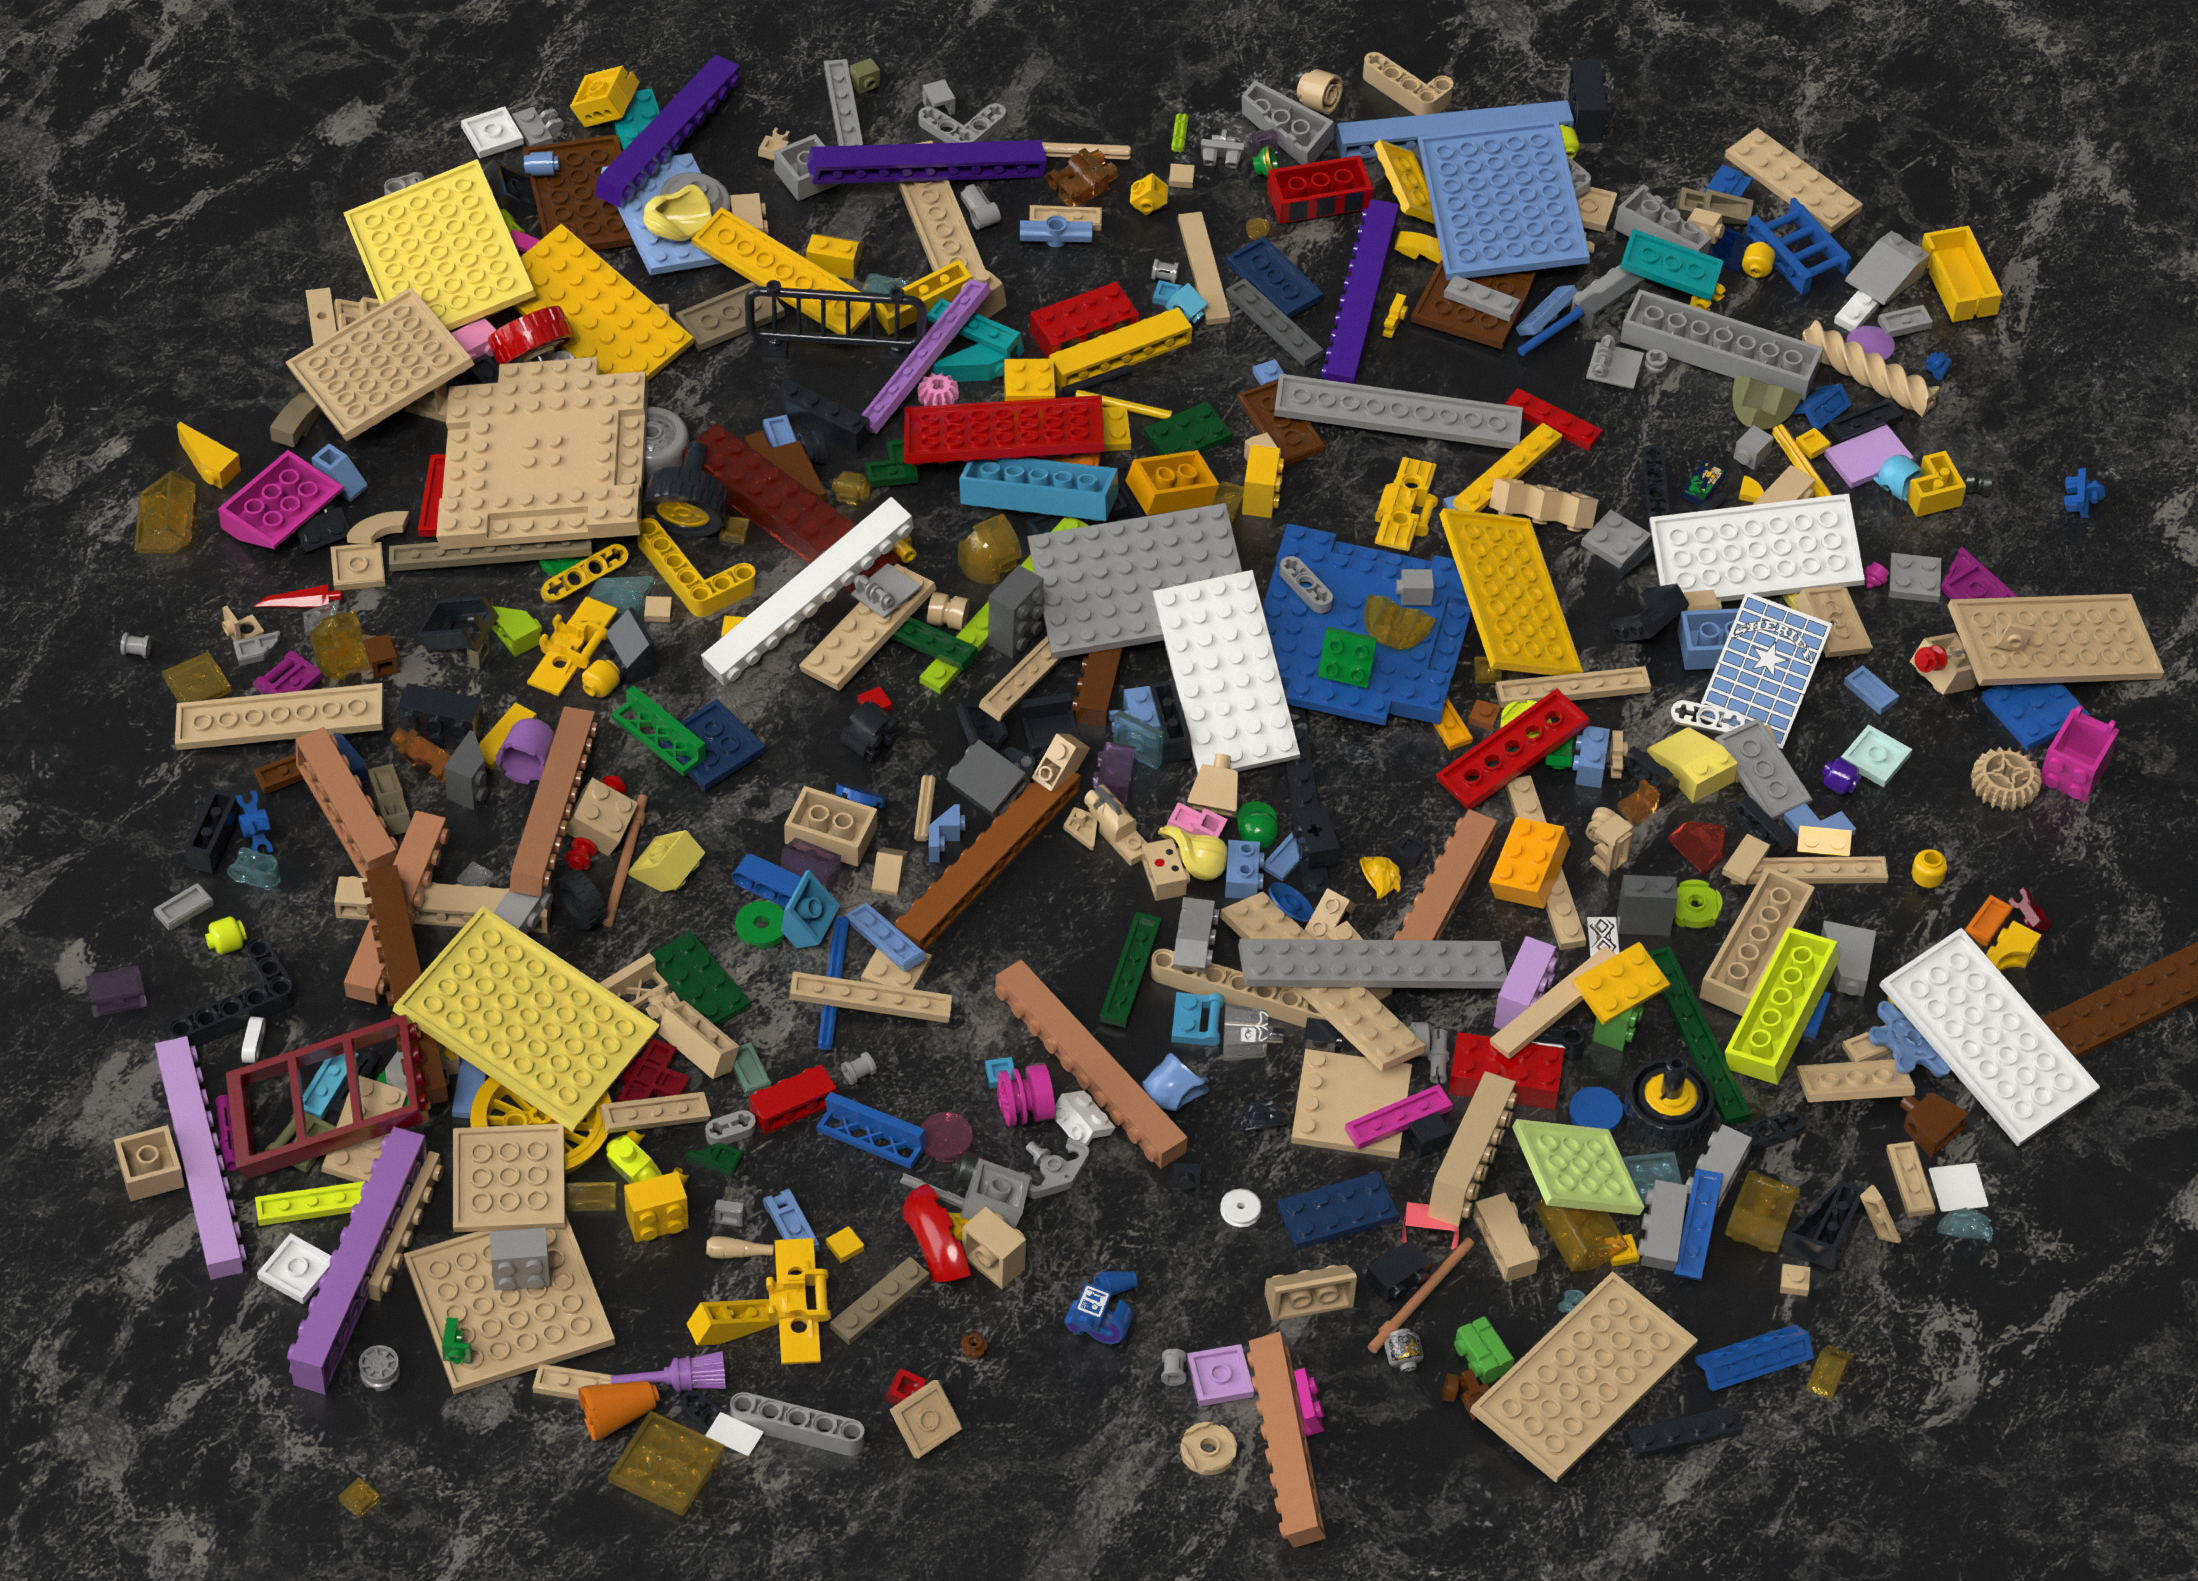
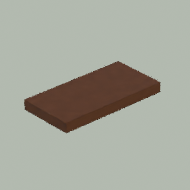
M1278 380L1237 394V401L1258 433L1261 435L1267 432L1275 445L1280 448L1281 458L1284 459L1283 467L1325 452V444L1309 421L1274 416Z

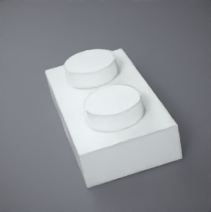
M1858 290L1835 316L1834 323L1851 332L1864 324L1878 308L1880 302Z

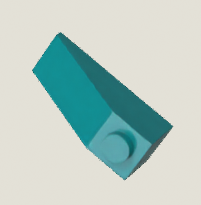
M978 343L932 364V373L940 375L942 372L944 376L951 375L952 379L957 382L989 381L1004 375V359H1011V355H1005Z

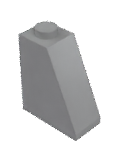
M1824 921L1821 937L1837 941L1840 960L1832 974L1837 991L1848 995L1864 997L1876 931Z

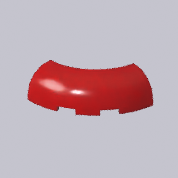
M924 1184L914 1189L905 1200L903 1219L909 1224L921 1246L932 1281L946 1282L970 1276L971 1273L960 1241H957L955 1235L950 1232V1229H953L950 1216L945 1207L942 1208L939 1203H936V1200H939L937 1193L929 1184Z

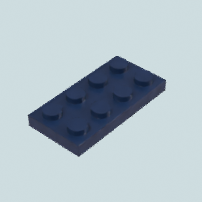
M1264 236L1226 256V264L1242 279L1245 278L1289 319L1323 300L1324 293Z
M1380 1172L1277 1200L1278 1211L1296 1250L1399 1220V1213Z

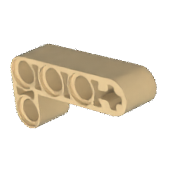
M1371 52L1365 56L1364 80L1415 115L1437 114L1450 105L1454 84L1451 78L1438 76L1428 84H1425L1378 52Z

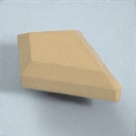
M1074 807L1063 825V829L1090 850H1094L1098 820L1091 813Z

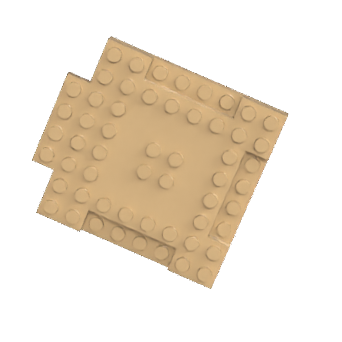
M598 357L500 364L498 383L450 386L446 417L448 435L442 498L439 499L436 534L440 550L640 535L649 387L646 372L598 375Z

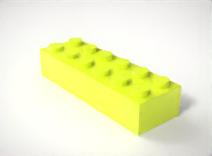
M1787 927L1725 1050L1726 1061L1731 1071L1778 1085L1840 960L1837 941Z

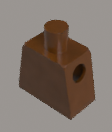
M1929 1093L1921 1101L1917 1100L1914 1096H1905L1900 1103V1107L1908 1112L1904 1123L1905 1131L1931 1158L1966 1127L1969 1113L1935 1093Z

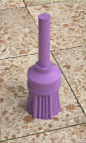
M720 1351L694 1358L686 1356V1358L677 1359V1357H674L670 1367H664V1371L611 1376V1384L648 1381L649 1383L665 1382L666 1385L671 1384L677 1393L685 1390L690 1391L692 1388L726 1389L723 1354Z

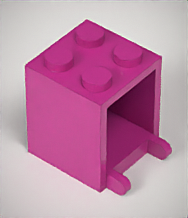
M2078 705L2076 710H2071L2047 750L2040 777L2042 784L2086 803L2111 761L2119 729L2115 728L2116 721L2111 720L2108 725L2083 714V707Z

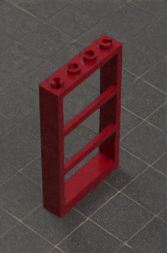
M404 1014L226 1072L236 1168L250 1179L390 1134L393 1126L405 1129L429 1121L428 1110L431 1108L425 1092L427 1077L422 1069L424 1054L419 1046L418 1038L421 1037L419 1025L416 1022L413 1023ZM401 1036L409 1105L364 1119L355 1050ZM345 1053L353 1123L308 1138L300 1068ZM289 1072L297 1141L256 1154L248 1085Z

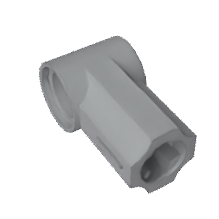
M974 184L966 186L965 190L961 192V200L970 212L974 227L979 230L1000 223L1001 215L997 205L994 202L990 203L979 186Z

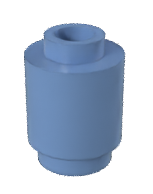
M553 151L530 152V155H524L525 174H531L532 176L555 175V171L560 170L559 156H554Z

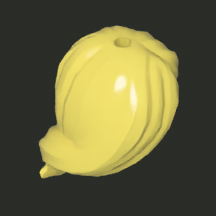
M693 184L685 186L674 194L655 196L644 208V224L655 236L676 241H686L696 235L712 217L709 199L699 186Z
M1173 825L1164 826L1159 829V835L1165 839L1173 838V841L1179 845L1183 864L1194 877L1201 880H1213L1224 872L1228 850L1221 839L1211 835L1188 833Z

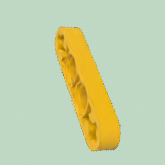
M620 544L610 545L550 578L541 588L542 598L550 604L558 603L616 571L626 563L628 559L627 549ZM613 552L614 554L619 553L621 555L619 561L613 559L608 564L605 561L611 557ZM589 563H598L601 566V573H592L588 568ZM569 574H577L580 577L581 583L577 586L568 582ZM562 583L563 588L556 595L548 593L550 586L552 589H555Z

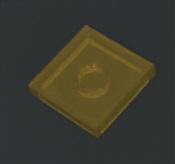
M209 652L162 671L163 679L179 703L214 700L232 692L231 685Z

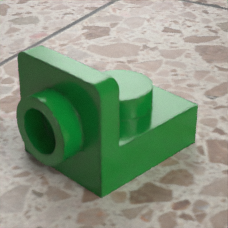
M447 1317L442 1342L443 1361H449L453 1364L471 1363V1344L462 1343L463 1330L459 1329L458 1318Z

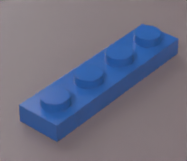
M1696 1169L1678 1261L1674 1275L1677 1277L1702 1281L1723 1181V1173Z

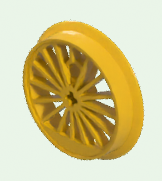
M491 1077L482 1084L476 1093L470 1113L471 1127L559 1124L536 1107H531L524 1099ZM608 1091L585 1117L586 1122L582 1121L575 1129V1131H589L587 1138L564 1127V1138L580 1144L575 1149H572L564 1141V1152L566 1153L564 1154L565 1175L587 1163L605 1141L608 1133H606L600 1107L602 1104L611 1103ZM508 1094L523 1110L502 1102L500 1099ZM494 1108L506 1113L504 1116H491Z

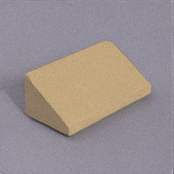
M1871 1185L1860 1197L1875 1232L1881 1240L1900 1243L1901 1239L1885 1202L1876 1187Z

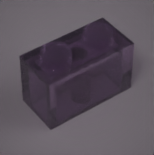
M1105 742L1104 751L1098 753L1097 767H1100V771L1094 772L1092 787L1098 788L1099 785L1103 784L1120 802L1127 803L1135 765L1136 746Z
M795 837L782 849L780 867L803 877L805 871L810 870L828 891L838 882L841 855Z
M138 965L85 976L93 1018L147 1006Z

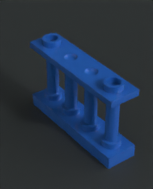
M1795 197L1791 198L1788 213L1765 223L1757 215L1748 218L1746 236L1753 243L1764 242L1774 250L1775 260L1773 265L1801 295L1810 292L1812 277L1837 267L1844 276L1848 274L1851 262L1850 254L1834 240ZM1793 221L1800 228L1782 238L1777 237L1772 232ZM1807 236L1814 243V245L1796 253L1791 252L1786 247ZM1821 251L1828 258V260L1809 269L1800 262Z

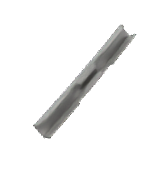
M903 1173V1177L900 1180V1183L915 1189L927 1184L923 1180ZM930 1185L937 1193L939 1199L962 1209L964 1198Z

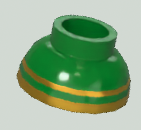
M1271 145L1262 148L1258 156L1253 157L1256 174H1263L1267 178L1268 170L1279 168Z

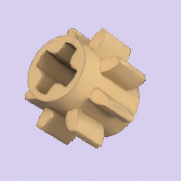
M661 989L648 997L647 1000L650 1004L645 1009L651 1019L659 1018L662 1021L665 1009L680 1001L675 992L667 993L665 989Z

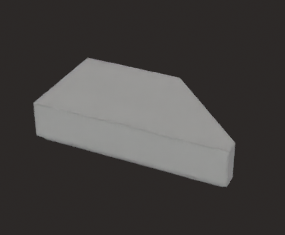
M280 631L233 641L239 666L264 661L281 640Z

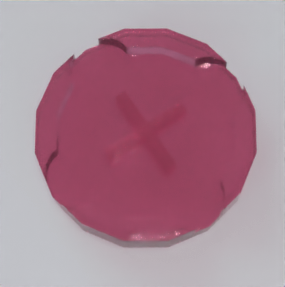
M939 1112L929 1116L921 1124V1128L925 1129L927 1147L923 1153L928 1157L930 1155L935 1158L936 1161L953 1162L957 1154L961 1155L964 1151H968L973 1143L972 1128L968 1121L958 1114Z

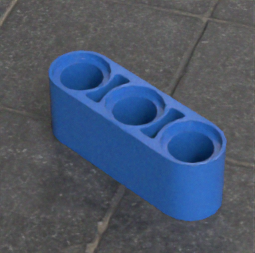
M747 854L732 873V879L738 886L786 908L802 878L752 854Z

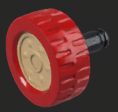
M550 306L529 313L504 325L488 337V343L498 365L552 360L550 354L568 343L573 338V331L563 309L560 306Z

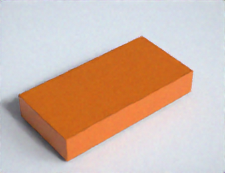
M1990 895L1965 928V932L1987 947L2012 913L2013 907Z

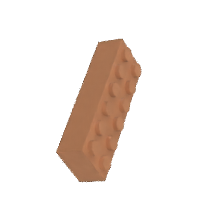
M322 727L296 738V766L361 877L366 878L365 871L393 866L396 859V851L399 850L393 836L389 837L387 835L383 818L376 816L373 811L374 805L368 795L364 796L361 790L362 784L358 776H353L350 772V764L344 754L340 755L337 750L338 744L333 734L329 735L326 729Z

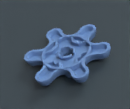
M1887 1001L1879 1003L1877 1014L1887 1027H1872L1869 1031V1041L1873 1045L1885 1046L1893 1051V1057L1896 1060L1895 1068L1901 1074L1912 1072L1915 1064H1920L1927 1067L1936 1077L1946 1076L1951 1068L1908 1018L1900 1013L1893 1004Z

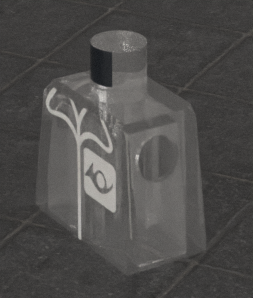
M1226 1003L1223 1060L1265 1057L1267 1042L1283 1043L1284 1027L1268 1026V1012L1265 1010Z

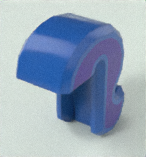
M1078 1300L1072 1302L1065 1318V1324L1070 1331L1078 1335H1083L1084 1332H1087L1094 1339L1106 1344L1120 1343L1124 1340L1134 1317L1131 1307L1125 1301L1119 1300L1115 1312L1106 1309L1097 1333L1082 1330L1077 1325L1071 1323Z

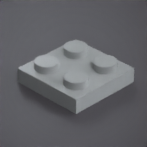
M1610 510L1582 538L1581 545L1620 568L1635 557L1650 541L1651 533Z
M1891 553L1888 597L1939 603L1941 558Z

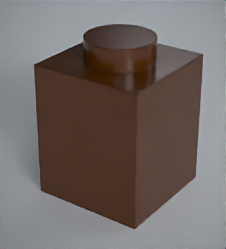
M389 634L364 640L366 657L374 679L399 673L397 655Z

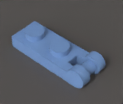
M790 1189L781 1191L778 1196L772 1197L770 1195L763 1198L764 1207L767 1213L770 1214L783 1240L814 1238V1252L819 1251V1243Z

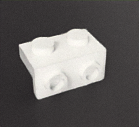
M1084 1090L1061 1094L1055 1104L1054 1119L1069 1137L1087 1146L1092 1138L1110 1136L1116 1128L1108 1119V1116L1099 1109L1091 1096Z

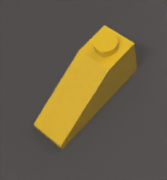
M181 422L177 424L179 441L201 477L208 484H214L223 489L241 471L239 454Z
M769 1299L701 1302L686 1324L698 1346L722 1344L777 1325L778 1323L771 1322L768 1318Z

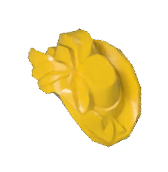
M1377 856L1359 859L1363 873L1375 889L1378 899H1381L1393 889L1396 892H1400V871L1398 866L1389 858Z

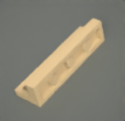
M650 953L599 983L619 998L626 993L636 994L634 1001L627 1002L636 1009L649 1002L647 1000L648 997L661 989L666 991L669 989V984L656 971V960ZM651 978L658 984L653 989L642 988L643 983Z

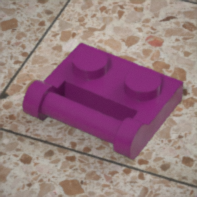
M290 651L284 656L285 659L263 677L259 676L253 681V684L259 692L266 694L306 691L323 679L322 671L294 651ZM290 667H293V668L290 669L286 674H284L280 679H278L275 683L272 684V682H273L274 680H276L280 675H282V674H283L285 671H287Z

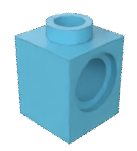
M1187 283L1172 295L1165 307L1168 311L1179 307L1189 323L1193 322L1196 324L1204 317L1203 311L1208 303Z

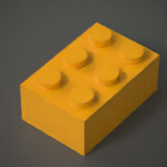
M1198 450L1133 459L1125 480L1147 516L1211 506L1219 488L1218 481Z
M1520 817L1515 818L1489 881L1496 899L1544 909L1570 846L1565 827Z

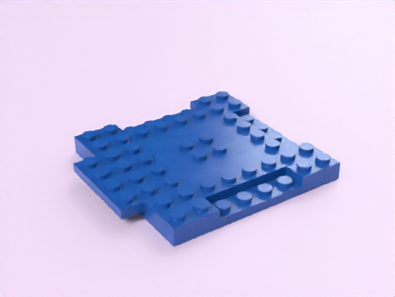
M1287 523L1276 558L1275 569L1262 606L1283 690L1288 688L1286 695L1287 704L1384 726L1389 714L1440 725L1472 614L1455 560L1434 555L1433 561L1339 542L1335 541V533ZM1288 556L1299 558L1330 590L1333 595L1330 611L1326 613L1314 612L1282 579L1279 572L1280 563L1283 558ZM1402 569H1432L1434 585L1432 605H1401V597L1396 595V580H1400ZM1310 582L1300 583L1305 588L1313 586ZM1327 627L1378 638L1368 688L1318 677Z

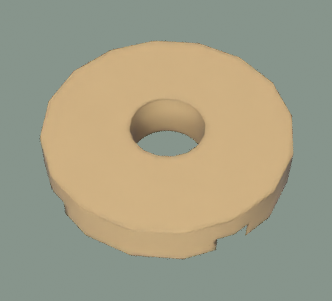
M1207 1421L1197 1423L1187 1429L1181 1441L1180 1453L1183 1462L1189 1469L1203 1475H1215L1230 1468L1236 1457L1237 1443L1234 1435L1227 1427L1213 1425L1214 1422ZM1204 1444H1212L1216 1447V1450L1205 1452L1201 1447Z

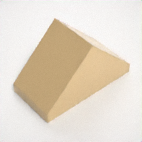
M882 847L877 852L872 892L898 895L908 858V851Z

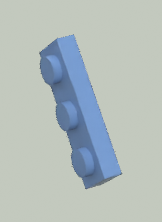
M1575 285L1557 287L1516 327L1519 335L1536 336L1544 330L1543 327L1548 322L1556 319L1558 313L1572 303L1574 295L1578 292Z

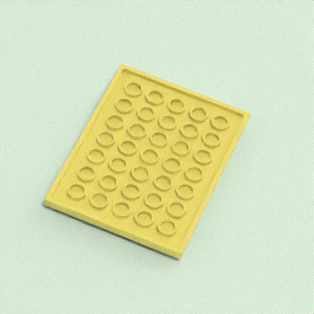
M478 159L344 212L380 305L412 287L447 330L450 331L536 296Z
M484 906L477 911L393 1008L395 1013L400 1016L406 1014L413 1023L416 1022L419 1025L420 1030L571 1132L578 1127L660 1026Z

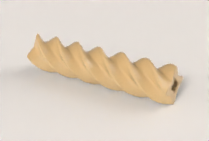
M1817 320L1803 331L1802 341L1823 347L1821 363L1832 365L1841 374L1853 376L1858 383L1874 388L1880 395L1894 399L1906 409L1915 410L1922 418L1929 409L1935 406L1936 397L1941 387H1927L1923 377L1919 375L1907 376L1903 367L1899 364L1886 365L1879 353L1865 354L1860 343L1855 341L1844 342L1842 335L1838 331H1824Z

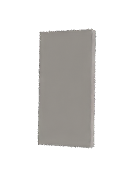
M1760 718L1715 737L1714 741L1721 744L1738 762L1736 776L1748 795L1773 820L1784 816V813L1804 803L1807 805L1811 804L1813 799Z

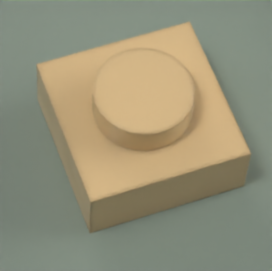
M1783 1264L1780 1293L1808 1296L1810 1267Z

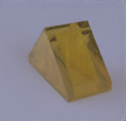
M1828 1344L1819 1354L1806 1389L1832 1401L1854 1355Z

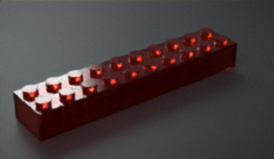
M717 422L694 440L707 445L708 451L703 472L715 477L724 484L729 494L728 503L810 564L857 526ZM688 446L682 450V467L684 466L686 453L689 450ZM890 550L887 554L880 555L869 569L861 571L858 575H865L869 579L887 563L893 567L896 564L901 565V557ZM854 581L850 585L842 587L849 593L856 590Z

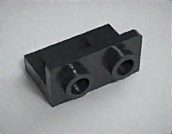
M1635 746L1627 751L1624 771L1661 798L1665 799L1679 786L1680 781L1674 777V774L1667 767L1661 766L1650 758L1647 753L1640 751Z

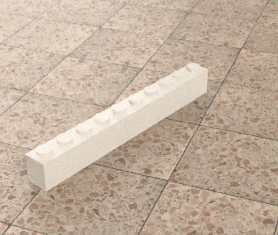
M890 497L701 655L704 667L723 686L730 681H735L745 668L757 663L763 653L768 649L775 648L782 637L787 633L794 632L799 623L806 617L810 618L813 616L818 607L825 601H831L837 591L843 586L850 585L861 571L869 569L880 555L887 554L898 540L906 538L913 529L912 516Z

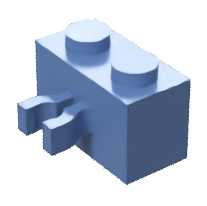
M1149 686L1125 689L1123 711H1109V721L1118 720V722H1112V732H1119L1124 728H1128L1133 748L1159 745L1160 724Z

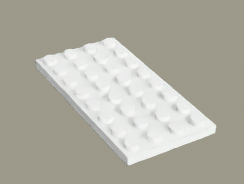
M1849 494L1650 517L1649 519L1659 584L1663 586L1678 583L1683 594L1690 591L1714 590L1716 599H1720L1723 602L1744 599L1746 592L1759 597L1799 593L1802 589L1858 586L1864 585L1865 582Z
M1250 570L1153 591V598L1173 678L1191 737V749L1197 773H1199L1203 764L1213 766L1217 753L1229 755L1231 757L1229 769L1236 771L1300 758L1253 571Z
M1962 928L1882 980L1879 985L2017 1146L2023 1144L2100 1089L2096 1081Z

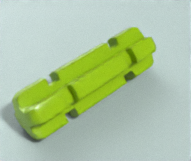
M1178 113L1176 115L1172 139L1173 152L1182 153L1184 151L1188 126L1187 114Z

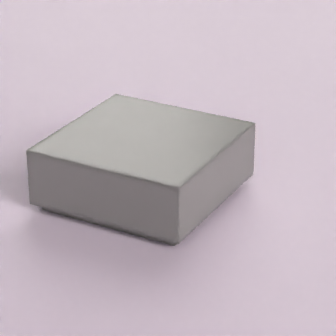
M717 1200L715 1205V1222L743 1227L744 1203Z

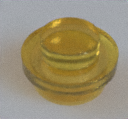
M1253 218L1246 223V232L1254 240L1262 236L1266 237L1270 231V225L1265 219Z

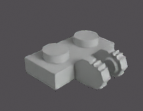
M534 107L512 114V119L528 147L552 144L553 137L551 134L559 132L565 125L561 118H557L559 114L553 108L544 110L540 115H538Z

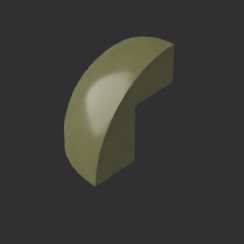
M1736 375L1732 394L1733 407L1738 419L1748 427L1755 425L1760 429H1769L1781 424L1793 413L1802 394L1784 387L1769 385L1751 377Z

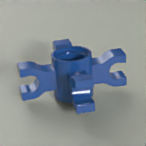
M256 790L250 791L252 799L249 803L243 802L241 794L236 795V800L244 810V814L238 816L244 838H252L251 852L256 857L259 856L257 847L260 844L266 845L268 853L272 852L273 848L272 844L265 837V832L271 831L268 816L264 808L257 809L258 796Z

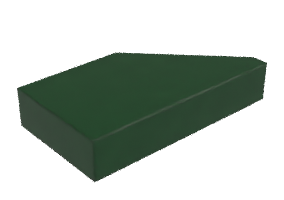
M720 1142L708 1145L709 1148L687 1152V1161L731 1178L744 1158L743 1151Z

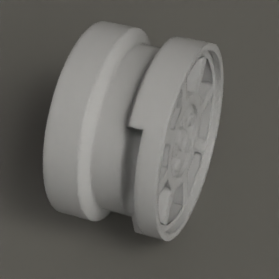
M376 1345L366 1349L360 1356V1376L366 1387L375 1388L376 1391H384L391 1388L393 1383H397L400 1377L398 1356L393 1349L383 1345Z

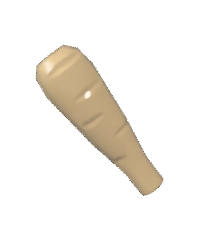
M713 1236L707 1240L706 1254L711 1258L717 1259L759 1255L773 1256L774 1245Z

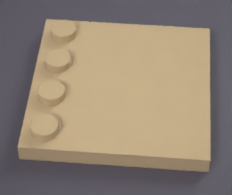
M1305 1049L1291 1143L1399 1159L1402 1132L1358 1150L1346 1133L1345 1124L1407 1098L1412 1064L1401 1063L1381 1072L1366 1057Z
M540 1124L453 1128L454 1232L518 1230L545 1227L565 1228L563 1125Z

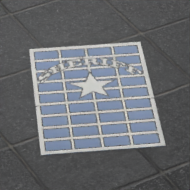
M1746 592L1701 704L1737 711L1744 717L1745 724L1760 718L1764 726H1771L1778 747L1783 749L1832 623ZM1705 712L1700 717L1710 722L1715 721V716L1711 712ZM1719 714L1718 725L1722 726V722L1729 724V729L1740 726L1736 718H1732L1731 722L1723 721L1724 715Z

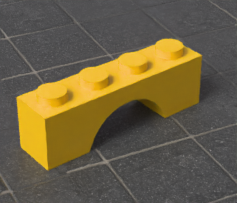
M2013 921L2008 929L2003 928L1997 938L1998 944L1996 947L1991 946L1986 956L1999 971L2008 967L2026 968L2038 949L2041 934Z

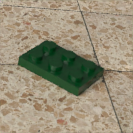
M1208 401L1144 427L1145 437L1160 456L1198 450L1201 454L1231 441L1233 433Z

